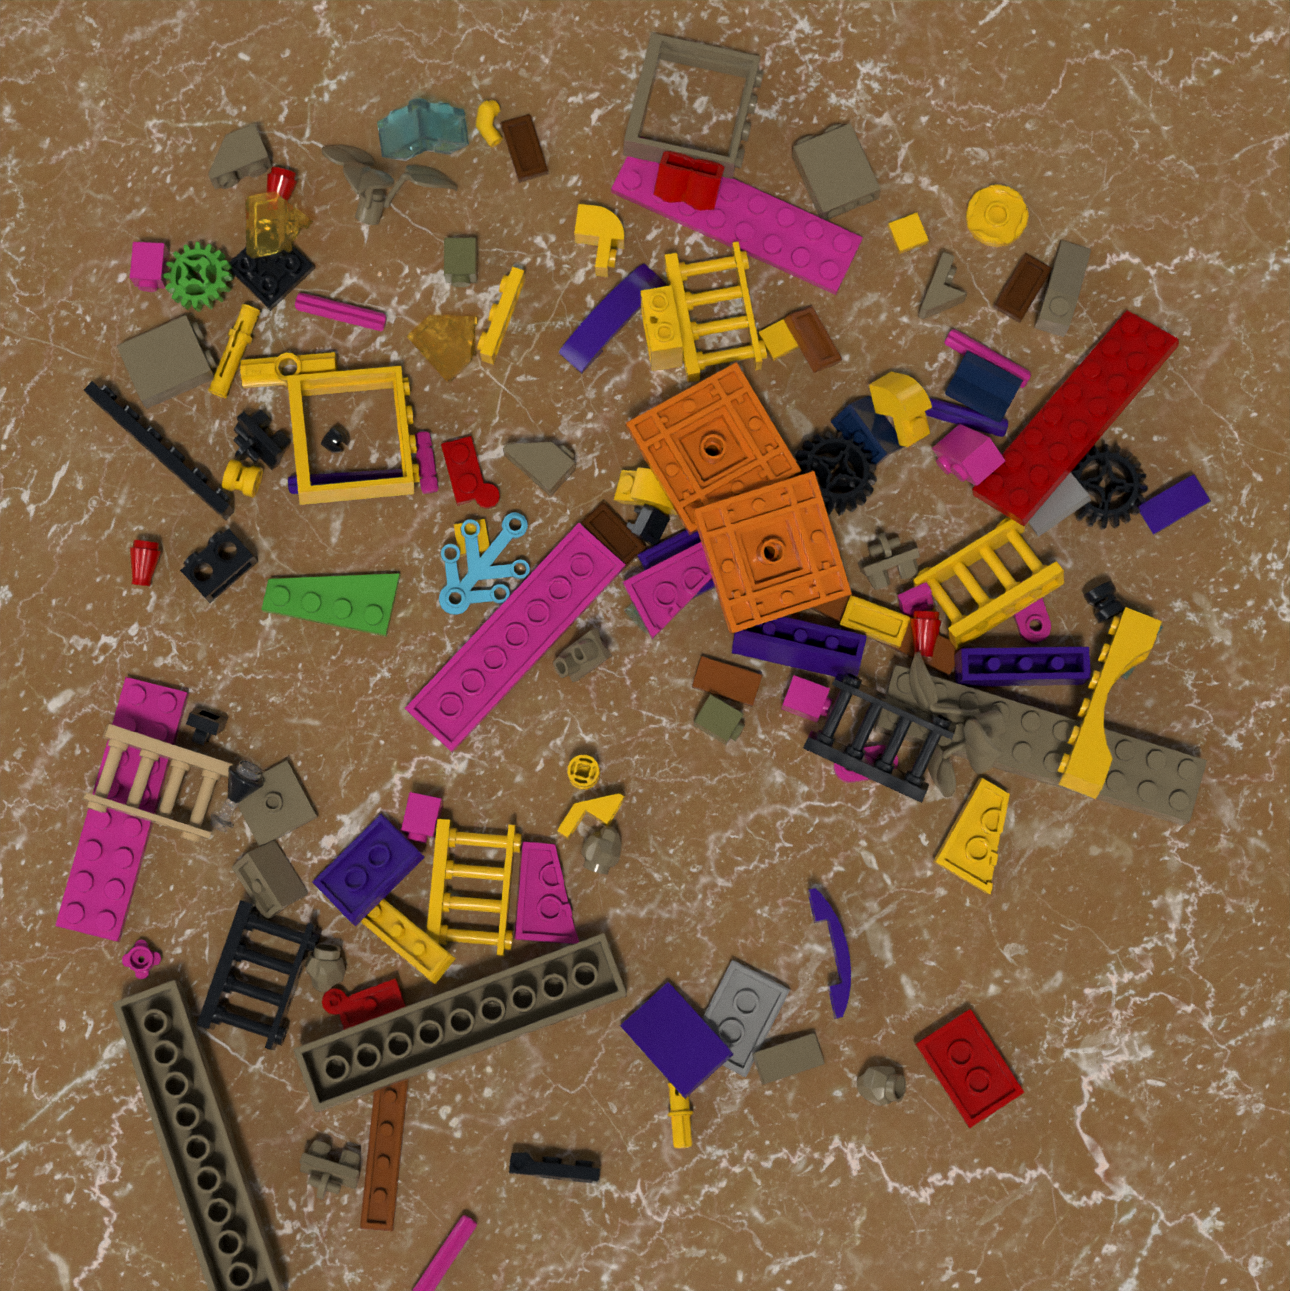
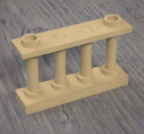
M111 724L106 725L102 738L109 740L108 746H110V750L95 794L83 793L81 800L88 802L87 808L106 813L107 808L166 826L181 831V838L199 843L201 838L209 839L211 832L200 828L216 781H220L221 777L227 778L228 768L234 764ZM131 747L140 750L139 756L142 758L127 803L124 805L109 800L107 797L123 751H127V748ZM159 757L171 760L170 766L173 768L156 815L138 808L153 763L158 761ZM190 767L202 770L201 776L204 778L187 825L171 820L170 815L184 773L189 771Z

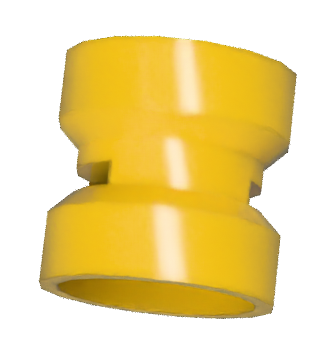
M231 459L224 472L222 488L231 492L239 490L242 491L244 496L254 498L261 484L263 469L254 465L247 467L241 461Z
M579 755L574 757L568 765L567 774L570 783L575 788L588 790L598 783L600 770L598 763L593 757Z

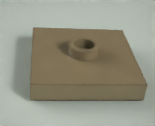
M288 760L260 774L259 776L264 782L263 787L240 803H237L259 847L275 841L318 818Z

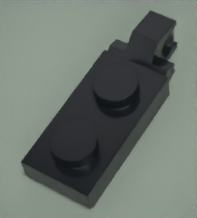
M527 1152L511 1153L510 1174L592 1184L600 1183L601 1169L594 1168L595 1162L575 1160L574 1166L562 1164L561 1158L544 1156L542 1162H537Z

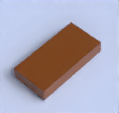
M812 306L789 314L784 319L814 373L837 365L842 360Z
M701 656L692 688L753 707L762 675Z

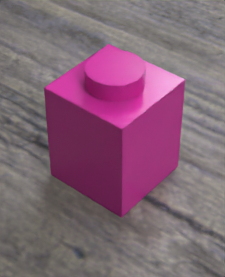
M133 242L130 279L139 290L156 292L157 288L166 289L167 280L163 276L165 273H168L166 263L169 262L170 253L164 243Z
M794 675L781 709L817 723L820 715L827 716L833 699L827 697L830 688Z
M413 792L409 793L401 828L404 833L408 834L409 840L427 843V838H436L437 819L441 817L444 803L441 798Z

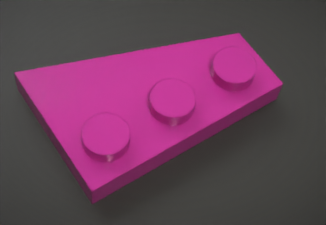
M700 542L623 581V586L651 639L712 579L702 543Z
M522 842L514 940L563 944L579 943L555 844Z

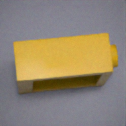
M672 285L641 290V316L651 371L682 367L683 344Z

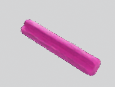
M299 293L295 301V307L298 311L377 331H383L387 321L384 313L305 293Z
M952 329L945 339V345L965 356L966 352L969 351L1023 380L1020 388H1024L1031 377L1030 371L956 329Z
M463 1215L412 1291L435 1290L477 1227L476 1221L467 1215Z

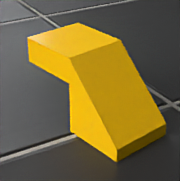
M618 793L574 803L558 828V834L570 840L586 814L605 826H609L625 801V797Z

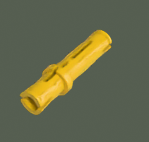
M246 304L241 305L233 329L228 331L227 336L229 340L211 385L207 390L209 393L221 398H227L246 346L251 345L253 340L251 334L261 313L260 310Z

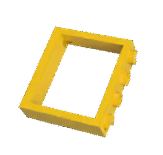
M401 366L287 376L300 505L414 494V483L420 482L418 463L412 464L411 454L417 453L415 434L409 435L408 425L413 424L412 405H405L404 396L410 395L408 377L402 378ZM393 388L403 477L311 486L302 396Z

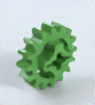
M196 242L193 250L186 244L184 245L185 253L181 255L175 251L173 254L177 260L166 263L171 272L165 273L163 277L171 283L167 284L165 288L170 294L173 293L171 298L177 304L181 302V305L187 310L193 305L196 311L201 312L203 304L209 309H213L212 301L217 299L219 302H223L224 299L220 294L222 291L230 292L231 290L226 285V281L233 280V276L227 272L232 266L227 260H224L226 256L220 250L216 251L211 244H208L204 249L200 242ZM193 271H196L198 274L201 275V278L204 280V283H202L199 279H196V276L193 274Z

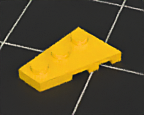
M979 778L933 863L982 892L991 895L994 866L997 865L998 859L997 850L1000 835L1003 833L1010 794L984 778Z

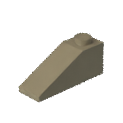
M1061 240L1036 320L1035 329L1065 337L1079 298L1091 249Z

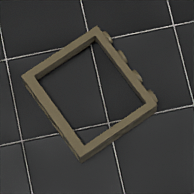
M651 33L624 138L623 155L660 163L664 151L677 152L688 155L693 159H705L719 163L725 167L723 177L733 179L735 167L741 168L745 150L740 149L742 140L748 141L751 123L746 122L748 114L754 115L758 96L753 95L754 88H760L764 71L759 70L760 56ZM660 60L746 78L728 156L640 138Z

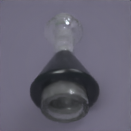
M240 760L238 765L229 766L228 797L220 812H212L210 815L212 819L210 824L214 828L223 832L233 828L235 824L231 817L238 804L263 787L264 782L261 778L263 772L258 766L245 760Z

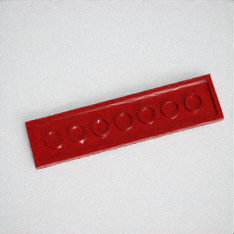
M1127 310L1002 454L1005 462L978 486L975 485L972 488L973 496L1020 525L1025 526L1177 349L1179 339Z

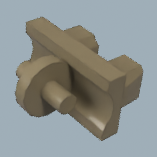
M884 533L876 535L878 544L869 547L868 551L870 556L880 553L882 555L858 563L860 572L867 577L872 587L878 590L891 584L886 569L897 566L901 579L916 576L918 574L916 558H919L920 554L918 548H914L912 544L891 551V549L901 546L899 538L896 537L887 541Z
M595 628L558 654L559 657L553 661V665L561 678L569 676L572 682H576L609 659L612 654L607 649V643L601 641L598 628Z
M315 1140L308 1153H302L299 1163L301 1164L300 1172L310 1175L307 1185L318 1188L316 1198L323 1200L327 1191L339 1194L341 1185L356 1190L359 1182L358 1168L360 1155L352 1151L343 1150L340 1161L337 1164L327 1160L331 1146Z

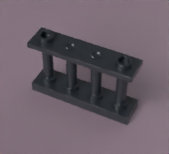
M845 672L842 675L837 673L832 685L841 690L823 729L818 730V732L811 730L803 749L922 803L929 784L924 782L925 778L923 775L941 736L952 740L956 727L951 725L952 721L941 714L934 713L931 716L861 684L863 680L854 674ZM852 695H855L870 702V705L852 744L848 743L846 746L835 741L836 737L834 734ZM882 708L899 715L900 718L882 757H877L876 760L865 755L864 747ZM914 722L930 731L911 771L904 773L894 768L895 764L893 762L911 723Z
M240 900L197 1025L214 1030L216 1024L221 1025V1023L268 1038L265 1048L275 1050L277 1045H283L288 1027L284 1026L309 951L314 952V947L319 942L320 934L316 933L318 926L311 923L307 924L306 930L303 932L261 918L259 913L255 912L257 908L255 905ZM255 929L300 944L294 963L248 948V944H245L248 931L253 932ZM247 961L289 975L284 993L281 994L237 979V975H234L237 963ZM236 992L278 1006L273 1025L227 1011V1007L223 1006L226 994Z

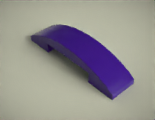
M643 263L597 305L566 341L559 354L582 374L603 352L604 346L641 309L640 291L664 287L666 283Z
M816 888L809 889L808 897L814 923L827 921L840 981V984L829 986L828 991L834 1019H839L845 1013L850 994L851 963L849 949L842 926L832 907Z

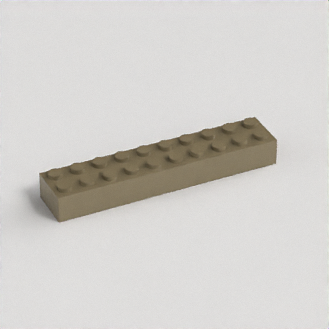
M895 665L886 695L923 711L915 701L910 688V669ZM931 676L937 692L938 700L936 704L938 706L967 710L978 708L980 714L996 709L1001 712L1005 721V733L989 738L1003 752L993 768L1081 794L1059 785L1063 773L1057 771L1063 754H1070L1073 745L1067 743L1074 725L1080 727L1081 721ZM882 708L874 731L891 736L900 716ZM930 708L928 710L923 711L931 716H933L934 713H936L932 712ZM938 713L949 718L952 721L951 725L956 727L952 740L941 736L938 745L942 752L965 741L964 725L971 716ZM912 722L904 740L923 746L930 730ZM1104 729L1107 745L1113 760L1103 788L1096 799L1181 826L1189 823L1207 760ZM966 747L951 754L968 760Z
M603 933L293 1050L315 1112H321L627 997V993Z
M173 980L113 1002L208 1290L286 1291L182 982Z

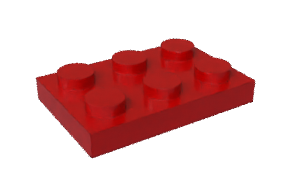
M968 1009L915 1044L968 1128L973 1127L1025 1093L971 1009Z

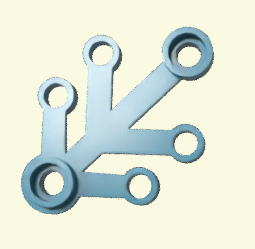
M510 513L503 519L501 525L502 532L481 557L479 556L477 538L480 532V525L472 519L463 522L461 534L465 538L468 573L461 582H459L456 562L460 557L459 548L454 544H447L442 548L441 559L445 562L447 585L440 592L439 603L446 613L458 615L465 612L470 604L483 602L503 604L509 598L510 591L503 584H497L491 590L470 591L478 580L508 577L524 579L529 574V564L524 560H516L508 565L490 566L511 539H518L525 534L528 524L522 514ZM513 519L521 523V528L517 531L509 527V522ZM467 524H473L476 527V533L468 535L465 533L464 527ZM448 548L456 551V557L452 560L447 559L444 555L445 550ZM516 564L524 565L526 569L525 574L517 575L514 572V566ZM501 588L505 591L506 597L503 600L495 598L494 591ZM458 593L461 596V602L459 604H452L449 601L450 594Z

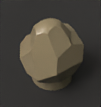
M604 826L600 831L592 833L583 844L581 850L585 858L583 867L593 872L607 875L610 867H614L619 862L621 840L619 833L614 827Z
M327 943L316 944L314 953L310 954L305 963V968L311 977L312 985L319 992H327L334 985L343 981L345 967L343 959L340 957L341 948L336 945Z
M873 1066L869 1067L858 1078L857 1089L866 1100L877 1106H882L892 1101L900 1102L903 1099L906 1091V1080L903 1076L897 1075L893 1067Z

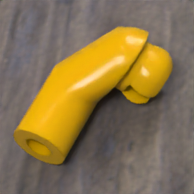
M486 100L478 106L475 126L492 148L503 140L493 125L494 117L500 112V106L495 100Z

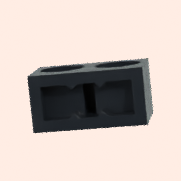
M229 528L225 532L219 531L208 540L207 543L209 545L202 552L191 554L184 561V567L180 570L209 603H212L258 563L255 557ZM230 546L237 548V553L233 559H222V552L225 548ZM205 567L212 568L213 573L210 579L207 581L198 580V573L201 569Z

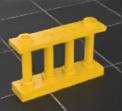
M739 241L732 242V256L686 265L685 262L678 261L677 253L666 254L664 264L668 285H672L683 344V362L687 382L700 381V371L705 370V366L753 358L755 370H760L762 368V359L767 358L764 340L758 341L744 271L749 269V262L746 250L740 251ZM735 268L738 286L691 294L690 291H684L683 281L688 280L687 277ZM741 298L744 316L697 324L696 321L690 322L688 311L693 310L695 306ZM747 328L750 346L703 354L702 351L696 352L694 341L699 340V336Z
M1009 517L1002 520L996 529L934 567L924 568L913 579L914 587L927 582L932 596L951 620L952 624L948 628L949 638L956 650L1064 584V570L1058 562L1055 561L1049 566L1043 565L1021 536L1025 532V526L1020 525ZM1008 542L1012 544L1033 572L1032 576L1023 582L1015 581L994 552ZM982 558L1006 589L1005 593L996 599L987 596L967 569V567ZM954 575H957L979 605L978 610L968 616L961 614L940 585Z
M437 819L426 934L440 946L441 944L447 945V941L496 945L497 955L505 957V950L512 949L513 930H507L514 852L520 853L522 834L516 833L517 828L515 825H508L507 836L457 832V828H452L453 823L451 820ZM457 844L506 848L505 868L454 864V860H449L450 847L456 848ZM453 877L503 881L502 900L451 896V893L446 892L447 879L453 880ZM456 909L500 913L499 933L449 929L448 925H443L444 912Z

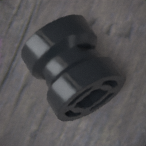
M1112 580L1101 584L1084 595L1087 603L1094 607V616L1099 624L1122 613L1126 607L1123 600L1118 599L1116 596V587Z

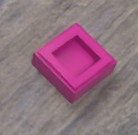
M927 582L898 595L901 614L911 618L914 611H927L934 607L932 592Z

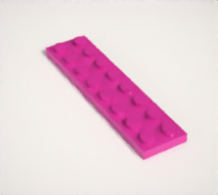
M627 156L611 188V193L731 248L732 242L739 241L740 251L746 250L747 255L834 295L837 294L861 245L863 237L734 178L722 177L714 210L699 211L684 202L667 203L653 194L660 163Z
M578 523L405 707V710L453 753L623 571L626 565Z
M125 677L112 725L175 745L189 694L184 691ZM109 740L106 744L93 795L96 792L110 750V746H108ZM128 747L127 751H123L107 799L126 805L142 758L139 756L140 750ZM159 757L158 761H154L138 809L156 814L171 760ZM88 808L55 926L120 942L153 822L107 808L106 813Z

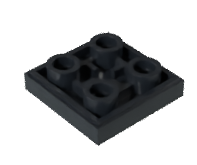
M271 223L229 262L232 266L229 271L269 311L277 306L315 269L314 265Z

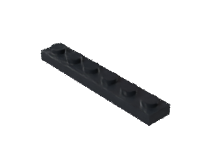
M93 381L89 383L84 389L88 397L226 521L234 513L229 505L232 499L219 487L213 491L206 484L209 479L197 467L190 470L184 465L183 462L186 458L175 447L171 446L168 450L160 443L163 437L150 425L146 429L137 422L141 417L128 405L121 408L115 402L118 397L105 384L99 388Z

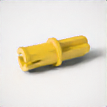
M668 1083L671 1111L668 1113V1117H671L674 1148H689L693 1144L690 1115H693V1111H690L689 1096L685 1099L671 1083Z

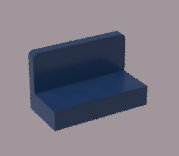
M967 351L947 387L945 395L1000 423L1023 380Z
M870 396L850 403L831 421L838 432H843L845 440L854 435L855 441L853 443L856 446L865 443V448L862 452L864 454L872 453L873 457L868 463L876 464V467L890 454L904 447L899 445L896 430L886 416L875 413Z

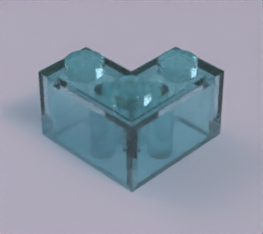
M423 98L413 99L409 101V105L389 112V116L377 122L383 158L407 161L424 151L450 155L469 145L464 109L451 107L449 103L435 104L427 102Z

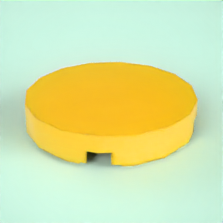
M999 184L990 185L977 191L967 206L965 219L968 230L976 240L984 245L992 247L1010 245L1019 239L1027 226L1029 213L1023 201L1024 199L1020 193L1011 187Z

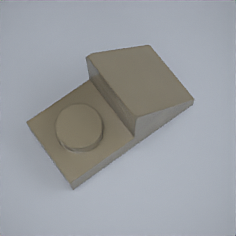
M943 252L922 304L919 318L926 319L965 301L967 293L949 287L957 268L952 267L955 256Z

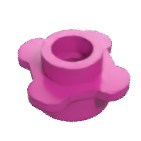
M138 940L135 942L134 948L122 957V963L125 967L135 971L137 978L145 979L149 976V971L152 967L161 963V955L158 952H153L148 947L146 941ZM141 956L145 958L143 963L139 962Z

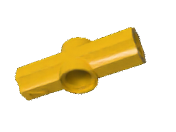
M335 352L307 355L283 353L278 357L241 360L240 365L244 389L282 385L288 388L287 376L282 375V370L287 365L297 366V370L293 375L338 371Z

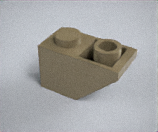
M255 123L225 135L208 173L215 190L218 188H231L238 183V180L248 176H260L268 168L273 167Z

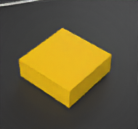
M918 213L888 223V229L899 254L926 245L929 242Z
M784 319L758 332L760 340L765 342L766 350L772 361L799 348Z
M485 519L475 520L480 525V532L477 536L479 554L484 553L490 546ZM463 523L453 524L460 557L466 556L465 538L461 534ZM467 524L464 527V531L468 535H473L476 533V527L473 524Z

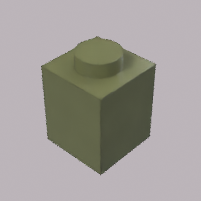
M444 238V276L446 283H451L454 287H468L470 283H477L478 247L476 238Z
M710 694L694 720L693 726L727 745L730 739L736 741L743 731L745 724L741 723L744 714Z

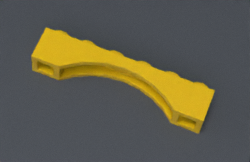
M1125 607L1120 618L1114 616L1107 633L1113 636L1110 645L1104 643L1098 657V661L1103 663L1100 672L1094 670L1088 688L1093 690L1090 699H1083L1078 712V716L1083 717L1080 727L1074 725L1067 742L1073 745L1070 754H1063L1057 770L1063 773L1059 785L1091 798H1097L1103 788L1113 760L1104 731V708L1108 693L1122 675L1146 660L1153 648L1162 623L1161 620Z

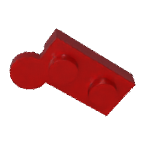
M469 436L442 443L441 447L457 506L471 503V501L475 500L481 508L491 509L495 507L500 500V493L493 484L483 482L472 437Z
M396 978L348 997L340 989H330L322 998V1006L326 1012L340 1015L344 1030L407 1007Z

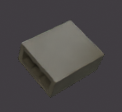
M851 123L844 126L841 124L833 125L825 130V134L815 138L813 136L804 137L796 143V146H793L792 158L819 218L829 220L879 199L881 188Z
M186 315L116 345L139 398L146 409L213 380L214 373L212 369L217 367L210 350L203 351L199 341L203 340L204 336L198 323L191 324Z

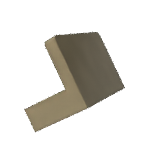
M275 841L248 852L232 866L235 874L264 919L269 920L275 917L288 905L304 898L308 894Z

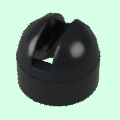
M335 425L325 435L321 445L332 453L343 452L339 445L343 442L348 446V435L339 426Z

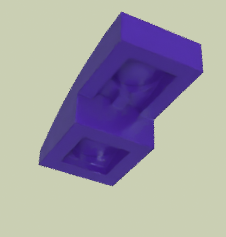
M1193 474L1140 505L1139 509L1153 535L1181 518H1185L1205 506L1211 500L1196 475Z

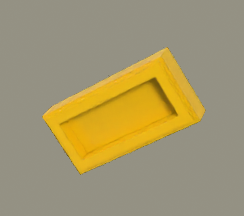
M850 595L839 627L900 648L911 617Z

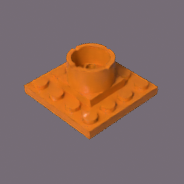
M737 362L626 422L625 425L689 535L698 531L692 509L795 477L801 472V469ZM713 451L716 456H710L706 452Z
M814 471L691 510L729 633H735L852 594ZM765 547L769 551V555L767 558L764 555Z

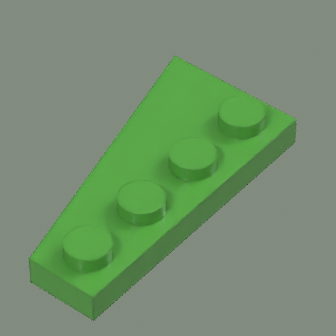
M396 573L268 579L261 610L267 613L387 637L401 575Z

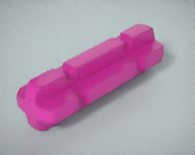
M429 432L415 433L416 448L418 449L416 459L419 466V476L422 477L420 479L421 490L424 494L437 492L438 482L437 478L434 477L436 475L432 448H430L432 446L431 435Z

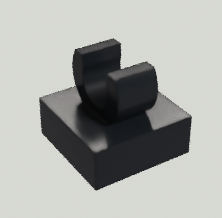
M644 504L643 508L636 507L634 512L639 514L635 524L628 522L626 526L641 540L656 546L670 518L655 507Z
M201 707L191 711L186 725L196 728L192 742L204 746L205 742L210 741L212 735L216 736L225 729L228 717Z

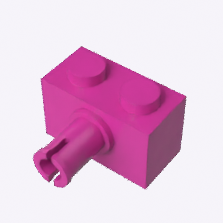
M961 424L932 447L938 457L936 463L947 475L952 473L961 482L966 480L974 486H978L1005 462V459L990 437Z

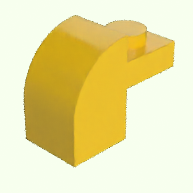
M578 204L574 232L575 243L598 246L595 273L596 276L608 277L609 267L615 268L617 249L612 248H625L622 223L613 212L604 207Z
M890 372L869 384L875 413L893 417L900 446L909 447L930 434L925 411L932 408V404L923 387L915 379L905 374Z
M637 467V471L621 470L614 497L615 501L630 505L647 504L655 507L663 514L677 515L651 469Z

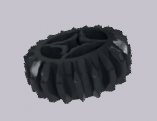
M830 430L825 432L823 438L817 433L812 437V442L805 441L802 445V450H798L795 454L796 463L801 469L800 474L797 476L811 471L815 472V475L821 481L819 488L827 514L830 515L833 509H835L838 516L844 514L845 509L851 513L856 510L857 505L863 506L867 501L866 496H871L874 491L871 485H874L877 481V477L872 474L876 470V464L868 463L873 457L872 453L864 454L862 452L865 448V443L856 446L853 443L855 441L854 435L845 440L842 431L838 432L834 438ZM825 453L837 454L838 456L835 458H828L823 455L821 458L818 455ZM847 461L853 466L855 472L849 468ZM838 464L839 467L836 470L838 474L834 477L832 482H830V479L832 477V474L830 472L834 470V468ZM834 488H839L844 491L846 489L850 490V492L841 494L832 493L830 491Z
M1104 444L1100 453L1096 445H1093L1089 450V454L1087 453L1071 471L1072 475L1085 491L1095 498L1097 508L1088 502L1078 509L1080 513L1077 515L1076 520L1081 521L1085 516L1088 517V527H1092L1096 520L1099 521L1101 530L1107 527L1108 521L1114 529L1118 528L1120 520L1127 524L1131 520L1130 514L1136 516L1140 512L1137 505H1142L1146 501V498L1141 494L1148 490V486L1139 483L1145 480L1147 477L1146 473H1136L1141 466V462L1138 461L1131 464L1129 461L1133 454L1129 452L1125 457L1120 456L1122 448L1119 446L1115 448L1113 453H1110L1109 445ZM1100 464L1097 477L1088 478L1087 481L1080 480L1081 474L1086 468ZM1112 467L1118 469L1126 480L1115 477ZM1103 477L1106 487L1110 488L1106 496L1105 492H1103V487L1099 486ZM1129 493L1124 505L1109 510L1112 496Z

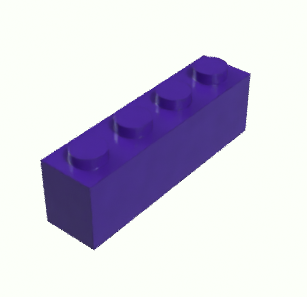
M781 617L735 632L732 653L836 677L837 673L844 675L845 672L858 676L867 636L788 617Z
M1089 647L961 648L954 655L956 683L967 687L1083 685L1091 679Z

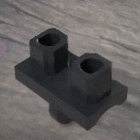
M261 409L249 416L242 412L237 416L238 423L234 428V432L238 436L233 441L239 446L235 456L240 461L249 457L254 463L261 459L273 470L279 465L281 456L289 448L290 439L281 431H278L271 437L264 432L270 426L271 421Z

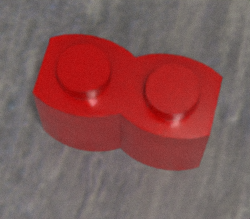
M664 151L653 194L667 203L684 202L699 211L714 210L725 167L710 160L693 159L685 154Z

